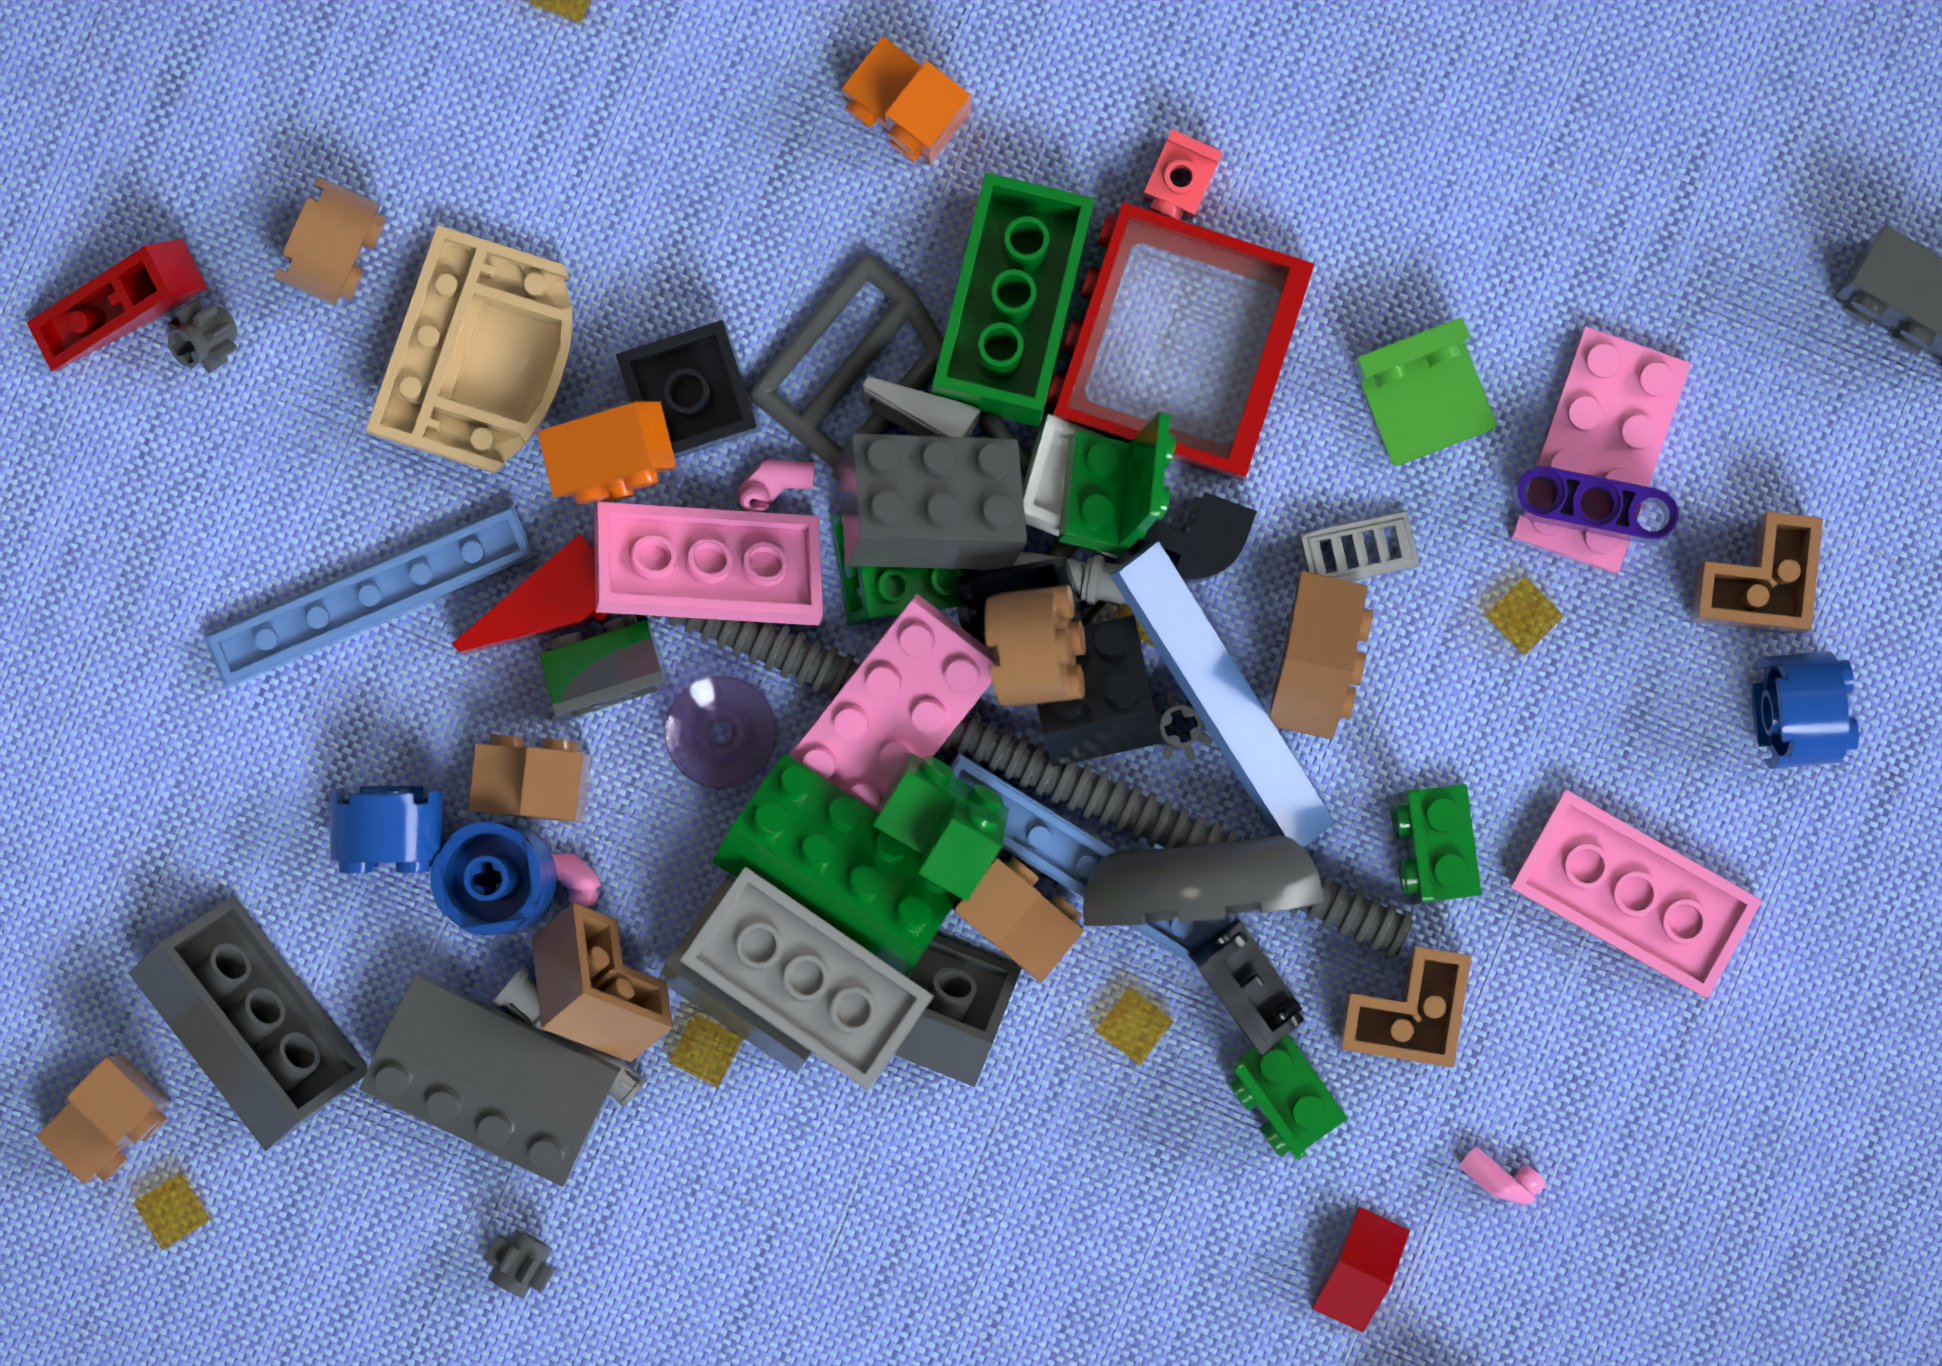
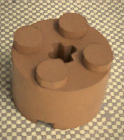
M318 176L314 187L323 191L320 199L317 201L307 197L282 254L286 259L292 261L288 272L277 268L273 279L336 306L340 297L349 301L352 300L357 289L356 287H358L364 273L362 268L355 266L363 246L374 250L387 219L378 214L381 206L380 203Z
M1069 585L1006 592L988 597L985 609L987 647H993L996 665L989 667L994 691L1001 706H1024L1084 698V677L1081 666L1076 665V655L1085 654V634L1081 621L1071 622V619L1074 617V602Z

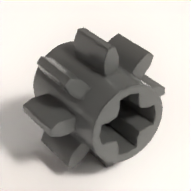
M196 299L176 311L178 317L168 323V327L171 329L168 335V345L172 355L179 363L191 369L202 363L204 369L211 373L228 362L227 356L237 350V345L234 343L237 337V328L233 318L224 308L213 303L203 310L202 305Z
M1167 694L1166 704L1168 710L1164 714L1156 711L1162 741L1167 745L1163 752V759L1167 760L1172 756L1174 749H1183L1186 758L1192 761L1195 754L1192 744L1196 741L1203 744H1211L1213 739L1209 735L1202 733L1203 722L1189 700L1186 706L1177 705L1172 694ZM1179 712L1182 719L1192 718L1195 722V727L1188 732V742L1181 743L1177 735L1167 736L1165 727L1172 723V713Z
M518 1228L515 1229L510 1240L499 1235L484 1257L485 1261L494 1265L487 1278L499 1287L522 1299L525 1298L531 1287L538 1292H542L556 1269L555 1266L546 1262L553 1249L541 1240Z

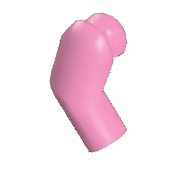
M764 460L741 483L738 490L740 506L744 511L765 512L785 488L813 490L815 462Z
M551 853L556 866L557 881L569 889V903H576L583 907L593 906L599 899L597 888L601 886L598 874L575 854Z
M1479 1147L1471 1150L1460 1164V1169L1488 1194L1520 1205H1527L1537 1200L1534 1196L1545 1186V1179L1529 1165L1521 1166L1517 1174L1512 1177Z

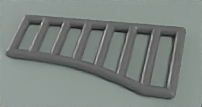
M863 254L857 258L761 372L748 391L754 404L834 470L846 446L842 448L818 428L820 423L907 320L911 323L926 350L898 382V385L919 391L923 389L936 373L944 338L917 292L874 256ZM869 281L892 300L893 303L800 413L775 392L776 389L865 283ZM873 412L861 428L871 434L884 435L893 423ZM980 413L978 426L988 438L1018 439L1001 418ZM1018 439L1021 474L1025 477L1032 453ZM1057 540L1045 555L1055 557L1066 556V558L1071 559L1081 546ZM1132 545L1122 556H1118L1111 563L1124 564L1137 554L1134 552L1136 547ZM968 569L969 574L977 573V569ZM1082 601V625H1089L1107 602L1098 601L1094 606L1086 604V601Z

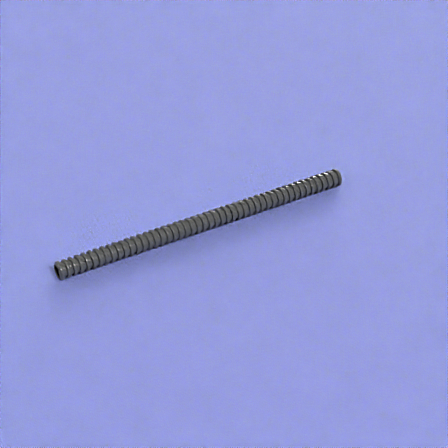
M653 616V618H655V619H657V620H660V619L663 617V616ZM664 616L669 619L668 624L674 628L681 624L685 626L684 632L692 635L694 631L700 633V639L704 642H708L710 638L716 640L717 648L723 650L726 646L733 648V655L739 657L744 653L749 656L748 662L756 664L759 660L765 663L764 669L769 672L776 668L781 670L780 677L787 679L791 675L797 678L796 684L803 686L805 682L813 685L812 691L817 694L821 689L828 692V699L830 700L836 696L860 665L853 662L855 656L848 653L846 657L838 655L839 649L834 646L827 650L822 647L823 641L815 639L812 643L806 640L807 634L802 631L798 635L791 633V626L787 624L780 628L775 626V623ZM977 712L973 716L966 714L939 748L943 752H946L948 748L956 751L955 756L959 752L963 756L971 758L978 765L982 763L988 766L987 770L992 774L996 770L1004 773L1003 780L1008 782L1011 778L1020 781L1019 787L1023 789L1030 785L1036 788L1035 794L1038 796H1042L1043 792L1052 796L1050 801L1055 804L1062 800L1068 803L1066 806L1068 810L1074 811L1075 807L1084 810L1082 816L1088 819L1091 814L1099 817L1098 823L1103 826L1110 822L1115 825L1114 831L1118 833L1125 829L1131 832L1130 838L1133 840H1138L1139 836L1147 839L1146 846L1151 848L1155 844L1165 849L1241 841L1236 838L1237 832L1230 830L1226 834L1220 831L1221 825L1216 822L1213 823L1212 827L1205 824V817L1198 815L1196 819L1189 817V810L1182 808L1180 812L1172 809L1173 803L1168 800L1163 805L1156 801L1157 795L1150 793L1148 797L1140 794L1141 788L1138 786H1134L1132 790L1124 787L1125 780L1119 778L1117 782L1108 779L1109 773L1105 771L1098 775L1092 772L1093 766L1088 763L1084 768L1077 765V762L1052 767L1048 751L1044 750L1046 744L1039 741L1037 745H1033L1028 742L1030 737L1025 734L1018 738L1012 735L1014 729L1006 727L1005 731L997 728L998 722L991 719L989 724L981 721L982 715ZM1325 874L1323 878L1320 877L1324 903L1290 909V912L1297 914L1299 910L1307 913L1306 919L1311 922L1314 921L1315 917L1322 920L1321 926L1329 929L1331 925L1337 927V933L1341 936H1345L1347 932L1355 935L1354 942L1361 944L1363 940L1370 942L1369 948L1374 951L1381 947L1386 950L1385 956L1393 958L1395 954L1398 955L1414 921L1412 919L1413 913L1405 911L1403 915L1397 913L1396 905L1390 903L1387 907L1380 905V898L1373 896L1369 900L1364 897L1365 891L1357 889L1354 893L1348 890L1349 884L1344 881L1340 885L1332 883L1333 876Z

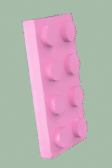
M1585 326L1578 341L1535 467L1548 466L1649 487L1691 363ZM1533 479L1529 483L1525 496L1532 506L1547 508L1553 502L1554 492L1546 481ZM1589 490L1584 492L1581 498V508L1587 517L1601 520L1607 516L1609 503L1602 493ZM1643 502L1640 503L1639 506H1638V508H1637V511H1636V518H1637V519H1638V516H1639V513H1640V510H1641V507H1642ZM1520 514L1511 535V539L1614 575L1619 574L1630 542L1628 540L1531 521Z
M597 502L594 511L596 612L819 626L823 616L819 516Z
M916 593L798 742L789 756L872 810L877 811L878 805L910 753L912 752L922 759L926 756L933 757L991 685L992 679L989 666L996 665L994 652Z
M1563 790L1509 886L1510 889L1705 999H1708L1763 901L1568 790Z

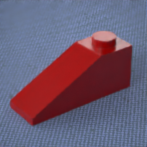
M183 239L143 246L26 323L48 367L53 372L169 314L208 289Z
M581 534L577 535L456 639L452 645L459 653L468 655L586 625L592 618L599 624L604 622L614 613L596 612L595 550Z

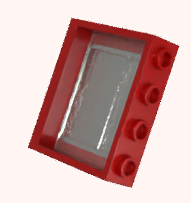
M1122 202L1118 216L1107 213L1097 245L1106 247L1107 251L1101 269L1090 265L1080 298L1090 300L1084 322L1074 318L1072 320L1063 351L1073 353L1067 374L1056 371L1046 404L1056 406L1053 414L1055 417L1108 438L1130 443L1158 412L1170 414L1169 434L1175 436V449L1172 459L1244 482L1315 263Z

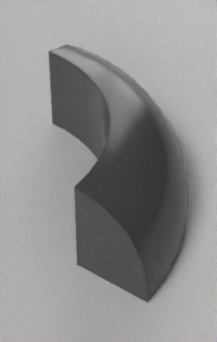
M1272 835L1211 845L1165 849L1118 850L1103 857L1090 874L1084 891L1083 920L1084 926L1144 925L1146 921L1153 922L1179 919V922L1225 918V914L1255 911L1268 913L1324 903L1318 869L1308 852L1292 838Z

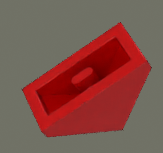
M1358 1206L1312 1309L1364 1333L1392 1284L1410 1230Z

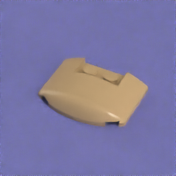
M437 225L366 427V433L493 474L505 466L504 462L520 451L538 430L555 400L564 376L570 352L573 327V309L564 281L569 280L565 265Z

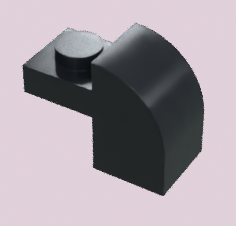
M1204 492L1189 533L1155 521L1147 529L1144 538L1138 539L1135 542L1137 545L1134 552L1138 553L1147 545L1159 541L1168 556L1179 559L1176 570L1185 583L1208 581L1221 575L1236 561L1246 543L1257 511Z

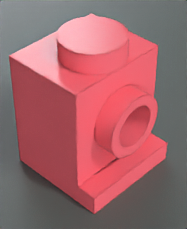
M1171 129L1142 198L1152 202L1149 210L1181 220L1182 216L1194 220L1223 152ZM1177 168L1186 169L1191 175V182L1185 187L1175 186L1170 179V174L1173 170Z

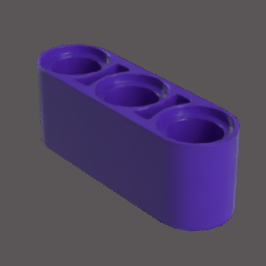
M1537 466L1528 470L1515 482L1512 489V503L1515 510L1528 520L1638 543H1654L1663 539L1675 529L1679 520V509L1676 501L1667 492L1660 489L1548 466ZM1541 479L1552 487L1554 499L1550 507L1536 508L1527 501L1525 488L1529 481ZM1589 490L1598 491L1607 498L1609 511L1604 519L1594 520L1583 513L1581 498L1584 492ZM1652 502L1662 509L1664 522L1658 531H1648L1638 523L1636 511L1640 503Z

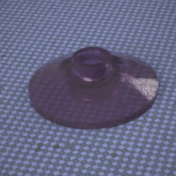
M715 676L691 684L678 695L667 714L665 743L670 758L682 774L702 786L724 789L736 787L752 780L768 764L776 746L777 725L770 704L755 687L737 678ZM718 723H727L732 728V738L725 744H718L712 739V728Z

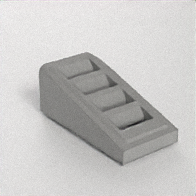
M869 376L862 385L861 402L863 406L914 436L970 437L979 422L981 409L973 405Z
M1408 511L1302 533L1298 536L1305 570L1309 573L1352 582L1420 566ZM1385 528H1395L1401 558L1390 559L1384 533ZM1373 532L1379 563L1369 565L1363 533ZM1351 536L1358 567L1348 569L1341 538ZM1330 541L1336 572L1326 573L1320 543Z

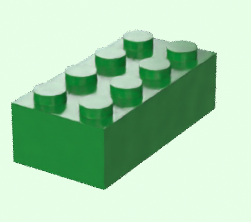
M985 172L932 385V394L973 405L981 409L980 413L1040 427L1095 198Z
M783 753L733 823L712 862L735 878H738L744 867L748 868L905 977L909 976L960 898L918 874L922 854L874 827L876 811L786 753Z

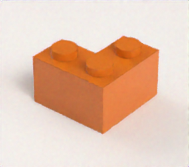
M884 36L880 38L841 88L843 98L849 102L844 108L846 112L868 129H871L875 123L885 129L891 138L888 143L898 153L913 163L921 157L931 165L971 114L970 93L927 60L923 65H920Z
M632 402L537 431L553 497L575 496L577 505L600 500L613 503L634 497V489L658 483L657 473L677 467L661 402Z

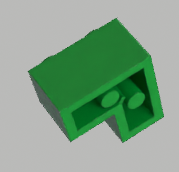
M911 752L878 805L873 826L922 854L918 871L919 875L968 902L1002 848L1009 808L1003 805L1001 797L991 789L979 784L971 787L954 777L952 769L942 761L930 756L922 759Z

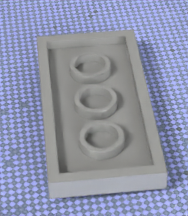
M744 867L680 960L681 963L867 1091L874 1085L933 999L932 994L746 867Z

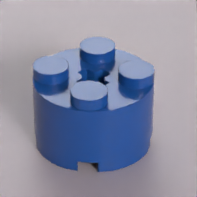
M1831 651L1764 656L1757 660L1755 670L1765 669L1763 683L1752 684L1753 722L1758 746H1769L1773 758L1764 759L1770 769L1840 763L1844 759L1847 750H1856L1858 748V723L1854 716H1849L1847 693L1853 691L1854 685L1853 670L1849 660H1837Z
M423 786L360 787V794H349V799H345V788L329 791L330 859L339 861V872L369 873L373 872V867H379V863H395V872L399 873L430 871L437 853L440 852L444 845L442 788L434 787L428 792V798L423 797Z
M484 821L465 825L457 829L449 837L432 863L430 882L432 894L438 908L446 917L448 916L449 919L462 929L478 935L510 934L530 927L549 912L556 890L557 872L553 856L543 838L537 832L516 823ZM495 870L501 871L502 882H499L496 886L487 885L486 875L495 872Z

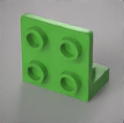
M1463 317L1361 355L1352 364L1389 460L1395 467L1489 432L1496 427L1495 418L1466 347V343L1471 337Z

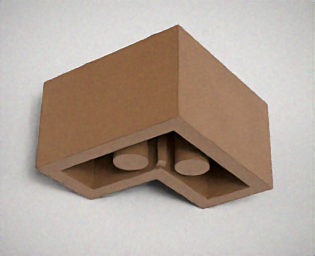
M1765 512L1758 516L1752 566L1704 561L1696 566L1690 622L1803 634L1812 630L1823 518L1776 512Z
M1301 571L1291 608L1285 647L1275 680L1269 717L1276 728L1333 740L1339 718L1350 720L1356 687L1349 686V684L1360 686L1367 653L1357 651L1358 641L1367 643L1374 610L1364 608L1368 585Z
M490 734L489 744L475 743L468 811L585 824L592 757L579 752L580 744L575 743L576 741L542 738L541 748H523V737Z
M1012 857L1007 865L997 858L986 871L968 902L962 900L954 912L1042 983L1084 932L1076 924L1082 914L1058 894H1055L1050 902L1033 887L1039 877L1016 858Z
M571 903L532 937L541 1029L632 1062L673 1028L667 982L623 965L618 921L576 903Z
M1410 946L1402 1001L1346 993L1337 1048L1454 1068L1472 955Z
M125 1054L107 1056L66 1097L70 1102L36 1138L83 1184L94 1182L98 1177L105 1183L128 1161V1158L122 1152L132 1142L134 1144L141 1140L146 1142L165 1124L168 1118L162 1111L172 1101Z

